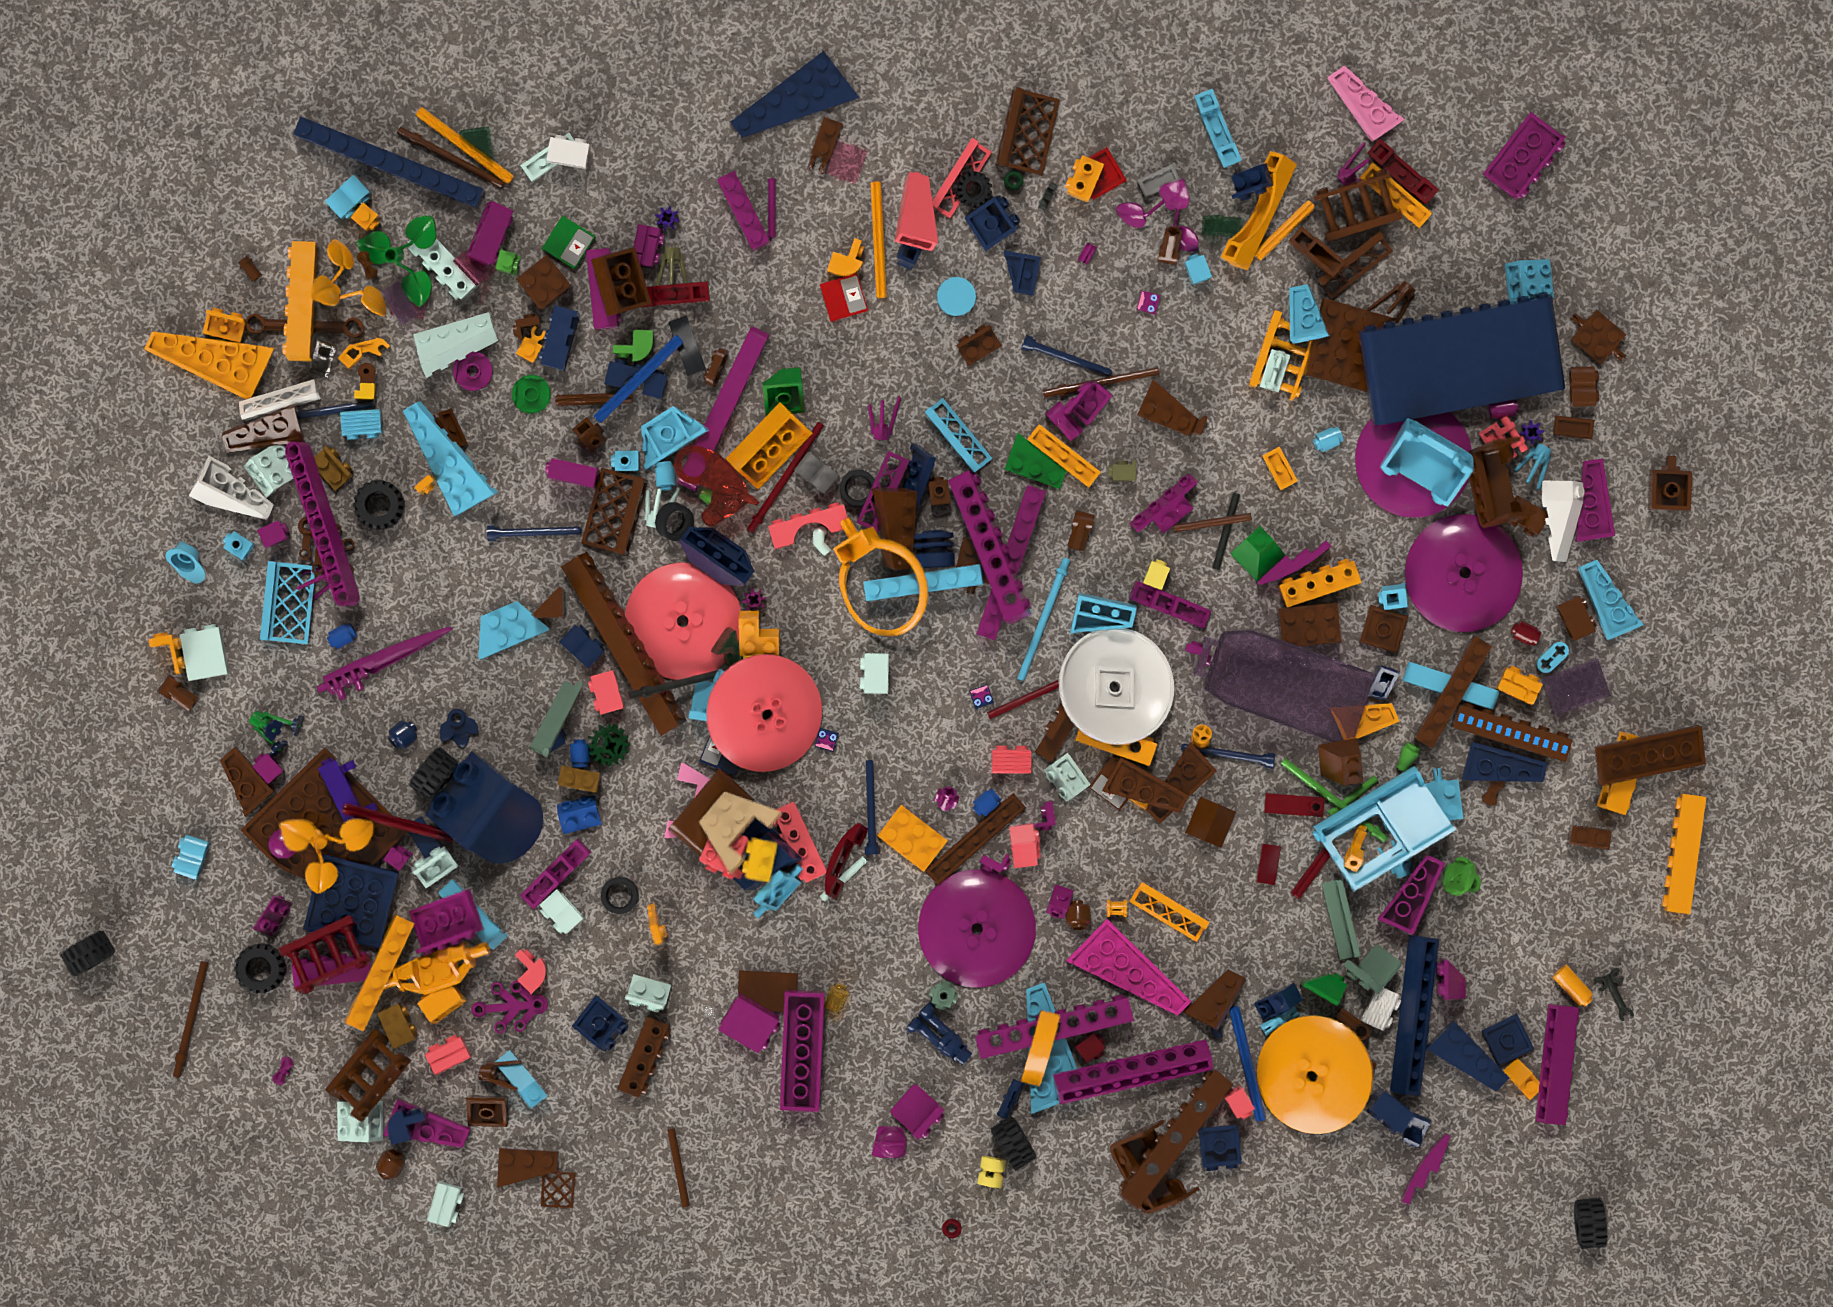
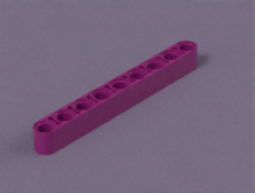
M751 326L704 424L709 431L698 437L677 484L694 492L696 491L697 485L706 470L705 468L714 454V449L723 435L722 432L731 418V413L739 401L741 392L743 393L748 382L747 380L752 374L756 361L760 357L764 344L770 334Z
M289 442L285 448L286 457L334 601L338 606H354L359 602V591L311 447L307 442Z

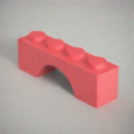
M839 502L828 505L829 509L822 511L821 508L809 510L810 514L802 516V513L790 516L791 520L784 522L783 518L771 521L772 525L768 527L774 548L779 549L794 544L798 530L809 523L822 524L831 533L843 530L840 522L848 518L844 504L840 505Z

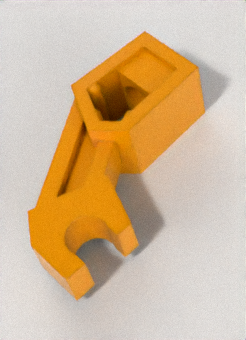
M381 338L350 344L338 359L348 369H351L363 357V353L371 352L381 357L383 354L379 352V347L383 345L389 349L391 346ZM353 349L359 351V355L357 354L355 359L348 355Z
M1361 824L1357 827L1351 845L1344 856V867L1357 872L1364 859V851L1361 850V845L1367 835V832H1365L1367 827Z

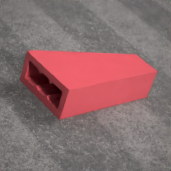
M909 172L904 182L895 242L932 252L938 243L929 177L919 172Z

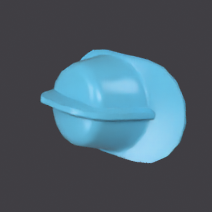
M181 541L177 547L166 552V560L181 577L195 584L204 581L206 576L205 570L198 562L199 553L194 547Z

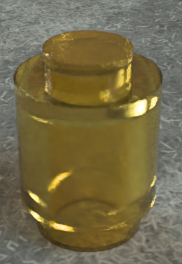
M838 982L836 985L831 984L824 1001L826 1002L824 1007L839 1013L840 1009H843L849 995V991L846 990L847 986Z

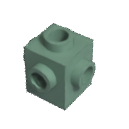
M941 980V983H936V986L931 987L929 997L932 998L931 1003H935L934 1007L946 1010V1007L951 1008V1004H956L958 993L955 992L956 988L952 987L953 983ZM942 992L947 993L948 996L946 999L940 998V994Z

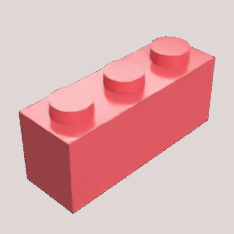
M1033 824L1010 827L1014 868L1038 865L1037 858H1041L1038 830L1034 831Z

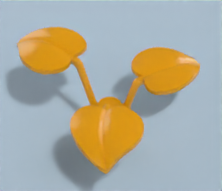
M332 239L327 246V254L335 265L340 266V269L332 280L323 275L318 276L312 285L310 299L319 301L323 305L335 306L343 298L360 294L362 295L361 302L368 310L377 315L386 316L385 300L380 291L373 286H366L364 291L359 290L340 295V288L334 282L343 272L344 267L347 269L353 268L354 258L350 250L342 242Z
M351 819L342 825L340 829L342 839L331 837L328 834L324 835L322 831L315 829L312 823L305 820H290L280 823L283 841L290 850H303L308 846V842L316 849L320 863L314 862L309 864L305 872V878L310 889L317 894L323 893L330 888L338 877V871L334 864L330 862L323 863L321 849L327 845V840L341 844L345 843L348 850L357 851L368 844L373 834V822L361 819Z

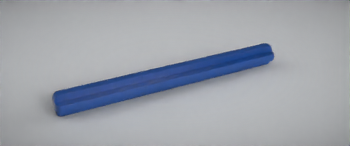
M675 335L594 414V418L599 423H602L683 344V340L678 335Z
M1234 1006L1230 1008L1229 1012L1251 1103L1255 1108L1253 1109L1255 1120L1259 1122L1265 1120L1266 1115L1239 1006Z

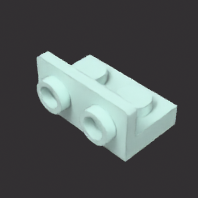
M1068 753L1044 769L1047 779L1055 785L1059 796L1066 802L1091 785Z

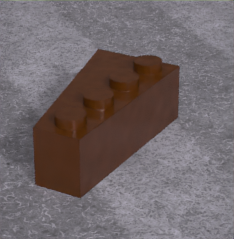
M872 488V495L875 497L874 508L878 517L877 527L878 531H880L881 539L897 542L913 554L917 491L908 488ZM881 549L883 566L893 570H912V566L905 558L890 550Z

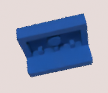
M594 795L584 796L573 801H564L557 805V814L563 834L602 825Z

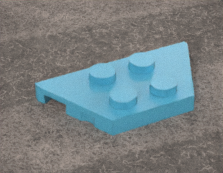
M672 406L641 426L643 451H645V470L650 469L656 463L661 462L709 431L708 428L676 406Z
M518 601L481 616L479 660L549 630V627L538 618L532 616V613Z

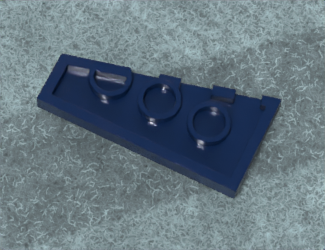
M1471 742L1461 780L1542 783L1548 763Z

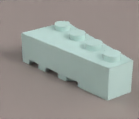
M489 312L413 334L420 365L426 378L430 377L432 372L438 369L443 370L447 368V364L457 359L460 361L466 358L465 356L470 352L474 351L476 353L498 341Z

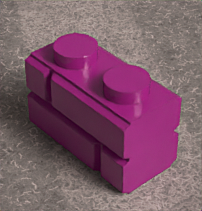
M641 224L637 226L633 247L636 249L640 266L654 269V266L659 264L660 253H657L658 247L663 245L665 234H661L662 230L660 228Z

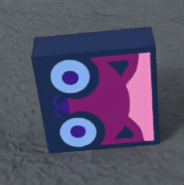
M988 684L969 691L975 709L994 703Z
M820 728L815 747L833 752L839 733Z

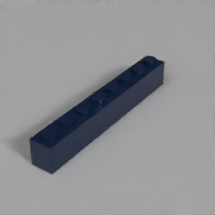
M1409 935L1390 1092L1420 1096L1439 946V939Z

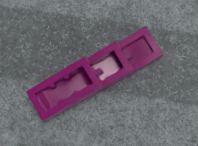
M1325 540L1312 553L1305 548L1292 561L1286 555L1257 584L1262 585L1278 580L1301 569L1319 557L1331 545Z
M1139 581L1134 582L1128 598L1203 629L1211 613V610Z
M577 838L520 895L521 898L534 910L591 851Z
M1444 1133L1418 1163L1400 1199L1401 1202L1410 1205L1416 1186L1424 1189L1430 1170L1438 1173L1451 1135Z

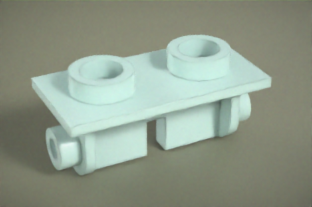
M1271 349L1260 387L1279 392L1290 355L1280 350Z

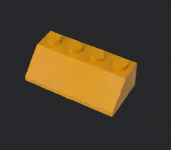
M779 402L727 456L726 460L752 485L759 489L811 436L812 432Z

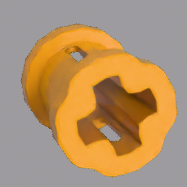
M1107 899V917L1111 915L1127 917V900L1118 902Z

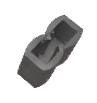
M807 452L794 469L797 472L795 476L803 483L806 480L812 484L811 489L819 495L822 492L826 495L840 477L810 452Z

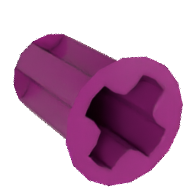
M1087 242L1078 260L1088 265L1097 247Z

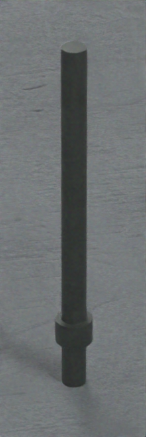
M718 670L659 685L642 686L641 689L627 692L628 700L639 697L647 698L655 693L712 680Z

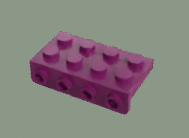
M1530 112L1482 175L1514 200H1518L1519 197L1523 199L1530 191L1528 188L1530 183H1536L1542 175L1540 170L1543 166L1547 168L1554 160L1552 157L1555 151L1560 152L1566 143L1563 140L1566 136L1559 134Z
M470 889L409 911L421 946L420 949L416 950V953L423 952L424 956L435 952L434 948L436 947L438 950L449 947L448 943L450 942L452 945L463 942V937H466V940L477 937V932L484 930Z

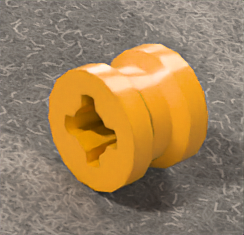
M1201 724L1193 729L1191 743L1196 748L1203 749L1210 744L1212 737L1210 727Z

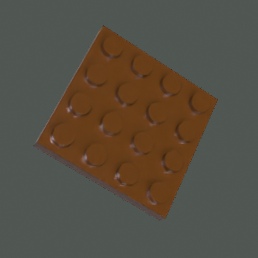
M1323 298L1320 313L1329 336L1312 340L1303 375L1368 393L1359 331L1364 330V327L1369 325L1381 327L1383 323L1394 321L1396 324L1397 319Z

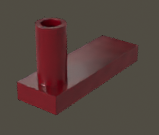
M1265 793L1264 813L1323 817L1325 798Z

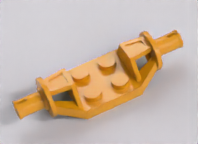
M464 941L459 945H452L431 954L417 957L402 966L395 965L393 975H390L383 991L397 986L402 992L407 990L426 995L458 984L463 980L470 968L475 967L477 957L490 954V947L487 942L471 947L469 942ZM464 958L465 962L459 967L458 961ZM412 978L414 983H408L407 979Z

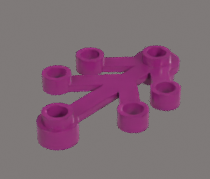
M516 980L511 983V990L515 993L519 992L527 1000L519 1002L503 988L500 982H495L491 986L492 993L499 994L508 1003L486 1005L484 1002L478 1001L472 1005L471 1011L476 1017H483L486 1013L509 1011L494 1026V1030L501 1034L506 1031V1026L520 1010L529 1009L521 1020H517L514 1023V1029L522 1032L535 1014H542L546 1011L548 1007L547 999L540 994H531ZM514 983L520 984L519 990L513 988ZM497 984L501 987L499 992L494 991V985ZM535 1001L541 1002L540 1008L534 1006ZM477 1006L482 1007V1013L476 1012L475 1009ZM522 1022L524 1025L523 1029H518L516 1024ZM498 1024H502L504 1026L503 1031H499L497 1029Z

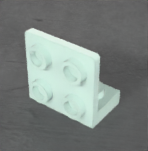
M284 444L268 447L250 458L244 465V468L266 498L271 496L279 487L294 479L286 457V446Z
M633 974L629 992L625 999L629 1000L628 1004L638 1007L641 1004L648 1005L647 1009L659 1012L660 1009L663 1010L666 1006L671 984Z
M347 1101L337 1102L338 1141L374 1142L383 1140V1101H379L363 1122L349 1115L353 1107Z

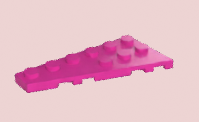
M1108 919L1066 960L1176 1015H1179L1192 1002Z

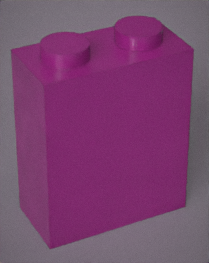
M551 458V461L547 462L545 467L547 478L551 480L596 489L600 473L598 468Z
M738 993L720 1022L718 1030L759 1054L761 1049L765 1050L770 1042V1039H768L770 1034H775L781 1023L778 1022L779 1015L745 995Z

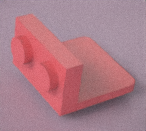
M740 835L730 848L742 857L749 840L746 836ZM708 839L699 859L700 862L706 865L705 869L713 873L720 871L722 876L731 880L734 877L741 880L744 872L737 868L731 875L710 839Z

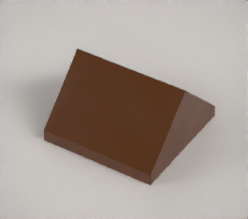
M559 586L532 616L535 618H565V590Z
M1200 797L1185 833L1222 848L1236 811Z
M469 1095L466 1097L468 1126L507 1127L508 1096Z

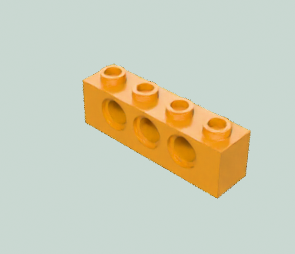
M1078 729L1075 741L1150 766L1157 746L1156 743H1153L1154 738L1148 736L1138 741L1141 746L1138 752L1130 750V743L1114 746L1113 744L1095 740L1080 729Z

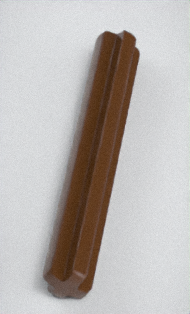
M616 393L556 395L555 404L557 406L605 404ZM631 393L621 404L633 403V394Z

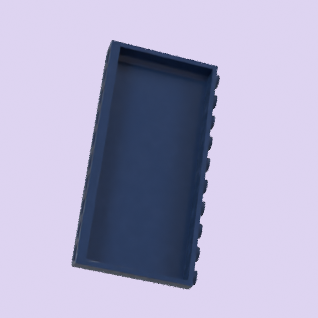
M1548 292L1537 293L1536 297L1532 298L1520 296L1517 297L1516 301L1511 302L1509 299L1500 300L1496 305L1484 303L1475 309L1463 307L1460 308L1459 312L1452 313V310L1443 311L1438 316L1426 314L1422 315V319L1418 320L1406 318L1402 320V323L1397 324L1394 321L1385 322L1381 327L1369 325L1365 326L1364 330L1359 331L1372 423L1375 425L1405 421L1407 418H1421L1565 389L1553 298Z

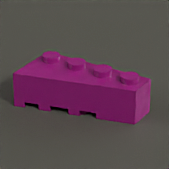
M1426 855L1377 919L1414 935L1445 862Z

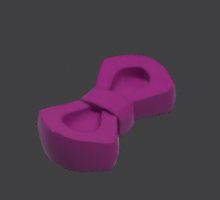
M290 1057L281 1058L280 1068L272 1077L276 1085H283L285 1083V1075L290 1074L288 1070L293 1066V1060Z

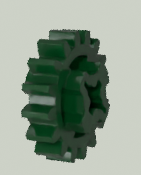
M606 723L605 728L602 725H598V731L592 730L594 736H588L591 740V743L587 744V747L591 748L588 754L594 755L592 759L594 761L599 760L600 765L606 763L607 766H611L612 762L616 765L619 764V758L625 759L623 753H629L625 749L626 746H630V743L625 741L629 736L623 734L625 730L622 728L618 729L616 724H613L611 727V724ZM608 732H614L617 736L611 737ZM608 741L611 742V743L609 744V749L606 748V746L608 745ZM606 752L609 757H602L600 753Z

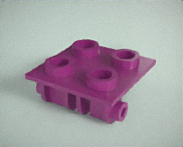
M281 895L273 896L252 929L272 936L279 930L282 919L289 914L293 903L285 900Z

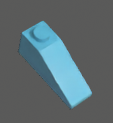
M509 1050L495 1062L515 1061L518 1059ZM522 1064L497 1066L510 1084L518 1088V1094L530 1109L547 1097V1094Z

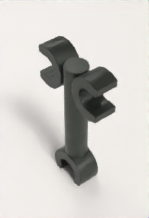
M1052 182L1048 184L1038 208L1046 210L1058 185Z
M1614 968L1609 974L1603 977L1598 976L1593 981H1603V986L1598 988V991H1604L1608 986L1619 1009L1618 1017L1621 1021H1625L1623 1017L1625 1011H1628L1631 1017L1634 1016V1013L1630 1008L1626 1007L1614 983H1620L1624 980L1623 977L1619 979L1614 977V974L1619 971V968Z

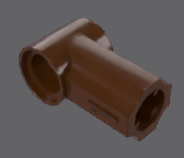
M1171 226L1166 228L1163 243L1159 248L1157 262L1177 265L1182 231L1178 227Z
M1076 510L1071 526L1073 528L1068 541V548L1084 552L1095 515Z
M171 675L166 677L157 690L161 695L171 701H175L189 712L199 700V697L183 687L181 682L174 680V677Z
M1341 1007L1333 1019L1344 1024L1354 1033L1358 1026H1364L1366 1034L1359 1038L1362 1041L1367 1039L1370 1034L1367 1024Z

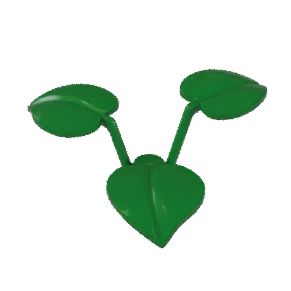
M420 216L409 222L405 235L412 241L399 247H390L391 241L389 237L381 231H374L356 242L360 252H369L370 261L374 264L396 263L397 266L410 272L411 275H406L401 282L403 295L418 307L426 303L432 290V282L429 275L425 271L414 273L412 269L402 264L401 261L404 258L403 249L412 246L414 243L419 249H427L434 244L437 232L435 220L432 216Z

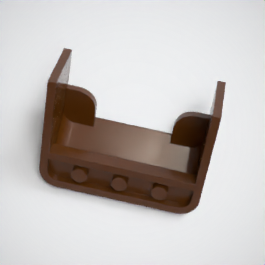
M1520 437L1492 440L1468 451L1474 459L1473 471L1469 476L1478 521L1483 528L1522 520L1537 514V510L1527 511L1522 501L1514 500L1506 463H1509L1514 456L1511 445L1520 441Z
M1164 1120L1144 1126L1111 1144L1110 1152L1126 1181L1131 1177V1169L1136 1164L1140 1165L1144 1160L1142 1158L1144 1152L1148 1148L1152 1149L1151 1145L1155 1144L1153 1141L1157 1137L1155 1129L1164 1124ZM1165 1173L1139 1208L1144 1213L1150 1214L1178 1204L1200 1189L1197 1186L1186 1190L1180 1180L1176 1178L1169 1180Z

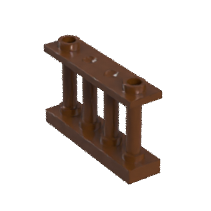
M1379 170L1374 172L1371 177L1330 190L1327 187L1316 190L1317 194L1313 195L1314 200L1321 199L1329 225L1328 231L1325 232L1327 242L1403 219L1401 210H1396V207H1393L1385 179L1390 177L1389 171ZM1376 181L1378 182L1386 208L1384 210L1385 213L1378 216L1377 213H1374L1366 187L1367 184ZM1359 188L1367 214L1365 220L1358 221V219H1355L1347 190ZM1340 193L1348 220L1346 222L1347 225L1342 227L1336 224L1328 196Z
M375 1028L325 1089L328 1094L339 1100L343 1097L353 1107L349 1115L361 1122L370 1114L371 1110L412 1061L399 1052L395 1055L385 1045L389 1040L388 1037ZM379 1051L391 1061L384 1071L373 1061ZM367 1066L378 1076V1079L372 1086L360 1076ZM354 1082L366 1092L359 1102L348 1092Z

